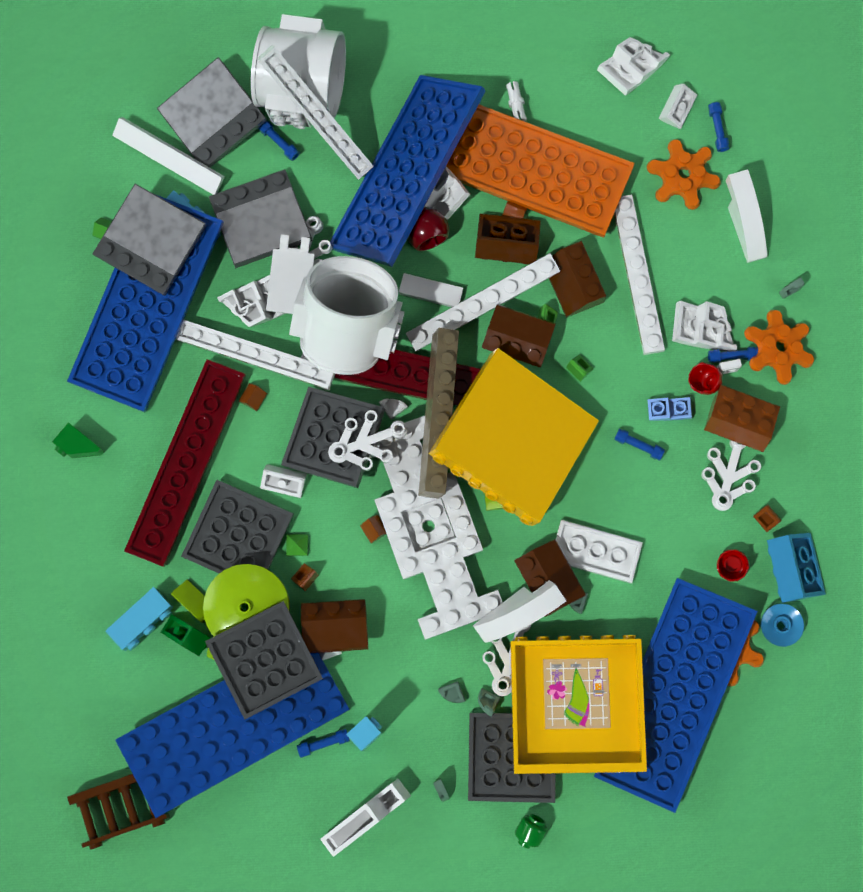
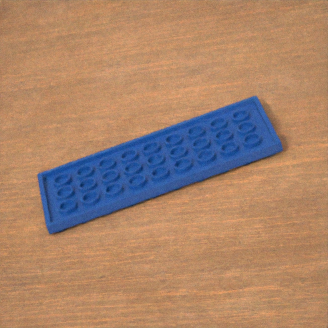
M424 75L419 76L372 163L374 167L367 172L330 240L332 250L390 267L394 265L486 92L482 86Z
M161 196L158 197L206 223L207 227L165 296L114 268L67 380L71 384L142 412H146L224 224L223 220Z
M679 578L676 579L642 660L647 772L595 773V778L676 813L758 611Z
M310 653L323 678L322 680L247 719H244L225 680L115 739L155 818L349 711L350 709L320 654Z

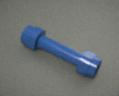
M714 102L708 105L709 116L713 117L717 137L715 141L717 151L724 152L729 150V141L724 135L721 120L722 107L719 102Z
M266 121L258 128L264 136L268 135L284 150V155L288 159L294 161L299 156L300 152L293 144L289 145L273 130V125L269 121Z
M758 347L720 352L719 349L708 351L709 363H720L721 360L747 358L750 361L752 357L757 355Z
M619 428L614 440L621 444L627 443L651 454V458L661 460L665 449L658 445H655V447L628 435V431Z
M347 730L337 731L336 735L309 744L305 742L297 745L300 758L336 743L340 745L349 742L350 739L346 735Z

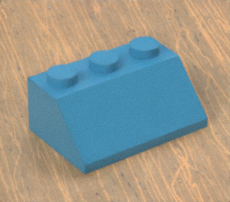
M811 533L790 534L767 540L768 553L771 556L773 574L777 580L778 594L782 603L826 595Z

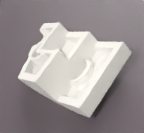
M629 37L617 45L613 56L601 63L597 71L626 96L660 68L669 58L670 54L667 52L661 54L652 50V46Z
M446 166L425 207L440 211L448 220L469 197L470 193Z
M270 275L217 297L234 315L241 318L242 322L248 327H253L284 315V313L266 311Z
M683 301L676 303L673 342L712 350H737V345L733 344L730 334L732 329L727 321L724 306L707 301L699 306Z

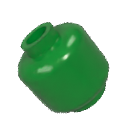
M535 814L524 816L515 830V835L519 840L518 843L527 849L538 847L547 833L545 821Z

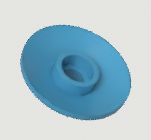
M776 604L768 608L763 614L761 630L764 637L770 643L786 647L796 643L801 638L804 631V621L799 611L788 604ZM778 622L784 624L783 630L777 627Z

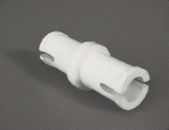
M513 81L514 90L512 89L511 82L506 85L510 99L508 104L512 108L513 117L519 119L520 115L522 121L525 122L527 117L523 106L525 104L524 98L521 97L519 83Z

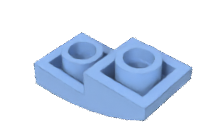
M691 398L648 399L649 421L692 419Z

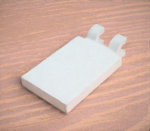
M281 234L280 249H273L266 311L293 314L294 304L303 278L307 277L314 264L315 254L309 253L310 238H301L300 249L288 248L290 237L289 235Z

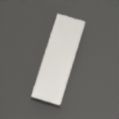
M406 273L403 274L399 289L400 295L448 307H454L459 304L463 293L462 287Z

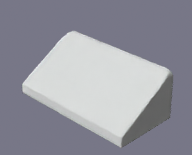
M685 84L675 85L659 119L681 129L697 94Z
M267 464L263 470L260 488L301 498L307 474Z

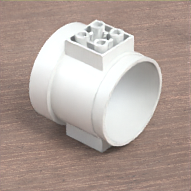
M282 14L280 28L263 26L257 36L251 68L252 101L255 107H265L271 122L277 126H285L287 124L293 125V127L298 129L311 128L312 124L265 70L257 58L270 46L274 45L335 119L341 102L345 78V36L342 31L326 30L322 19Z
M337 256L324 259L315 264L307 277L303 278L294 304L289 335L300 337V347L303 354L312 364L322 370L342 375L358 374L367 371L377 363L379 358L388 360L390 352H395L397 340H394V338L398 339L401 325L398 323L402 324L405 313L401 311L403 302L397 301V284L385 269L371 261L351 256Z

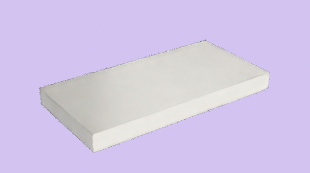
M565 520L560 521L556 541L571 567L632 584L643 542Z

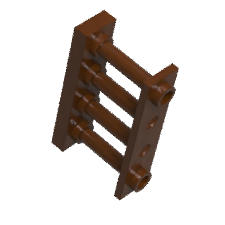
M133 774L67 797L69 805L76 804L77 808L80 807L90 840L81 843L82 848L89 846L90 850L103 846L102 841L135 829L152 824L153 828L165 824L164 819L169 818L170 815L167 813L155 818L149 806L152 819L140 823L130 789H132L131 784L137 783ZM117 789L119 793H122L131 823L130 827L121 830L118 828L109 799L111 796L110 792ZM94 797L101 800L110 834L101 837L97 836L88 806L90 804L89 799Z

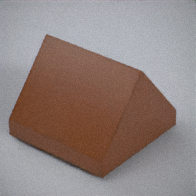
M508 201L502 216L524 218L527 208Z
M249 383L239 402L258 411L267 393L257 385Z
M766 505L753 516L766 532L782 521L769 505Z
M378 515L368 518L360 525L370 543L386 535L382 520Z
M304 563L291 580L306 591L319 575Z

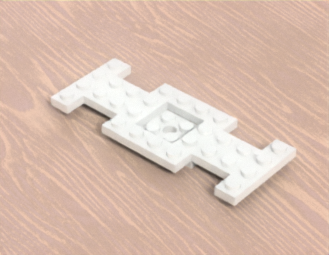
M425 416L405 422L407 434L404 438L396 439L390 437L373 444V446L381 450H390L393 455L391 462L383 464L394 493L374 501L403 580L423 573L437 609L436 613L418 619L424 639L426 640L476 622L503 602L498 590L480 597L477 596L464 558L483 551L456 476L451 472L447 473L446 494L441 498L418 496L422 445L420 441L423 440ZM401 426L395 427V432L397 433L403 430ZM384 453L382 455V458L384 460H388L390 458V454ZM426 521L433 522L435 525L434 530L431 532L424 531L422 528L423 523Z

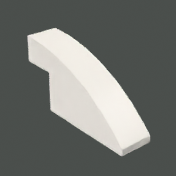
M747 169L730 174L726 179L732 198L728 210L746 261L750 263L767 258L761 212L749 171Z
M550 580L533 593L523 587L476 622L473 627L482 640L487 643L505 637L534 623L565 603L566 600L557 586Z
M396 779L320 840L334 857L411 796L401 781Z

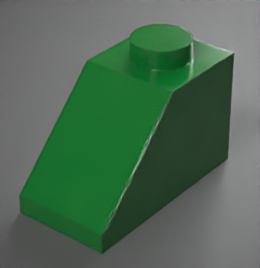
M69 422L52 441L57 446L55 450L63 457L69 455L71 458L100 456L104 453L101 448Z
M172 614L160 632L197 656H200L206 648L207 644L205 641L210 639L204 633Z

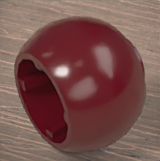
M423 208L407 238L408 243L418 251H426L442 244L449 235L448 221L440 211Z

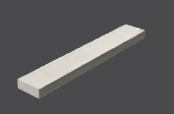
M124 117L118 119L112 136L211 194L218 193L225 176Z

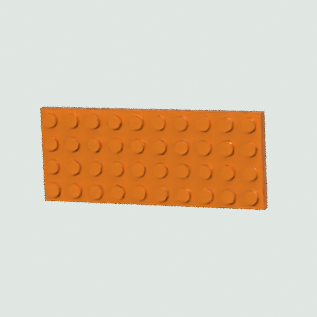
M478 105L446 166L462 184L604 238L635 163Z

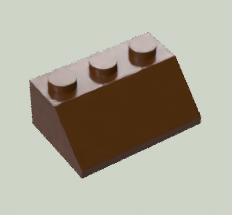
M480 214L475 258L532 264L537 261L540 220Z
M582 241L562 248L552 255L560 272L550 277L549 280L566 318L604 303L606 294Z
M497 304L482 348L492 352L499 348L513 359L541 368L556 323Z
M556 539L514 560L532 593L550 580L557 586L565 598V603L545 617L586 596Z
M365 599L301 603L302 638L310 653L368 649Z

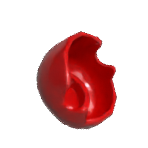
M701 362L690 371L688 382L694 391L703 395H711L719 390L722 384V374L719 368H716L714 365Z
M736 549L726 550L720 554L717 560V571L722 578L729 582L739 581L748 573L749 562L743 552Z

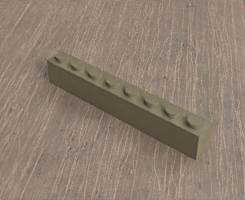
M438 328L432 334L418 496L439 499L446 494L448 467L435 462L428 453L452 416L459 331Z

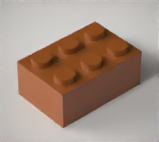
M720 385L713 399L704 430L764 452L772 439L780 406Z

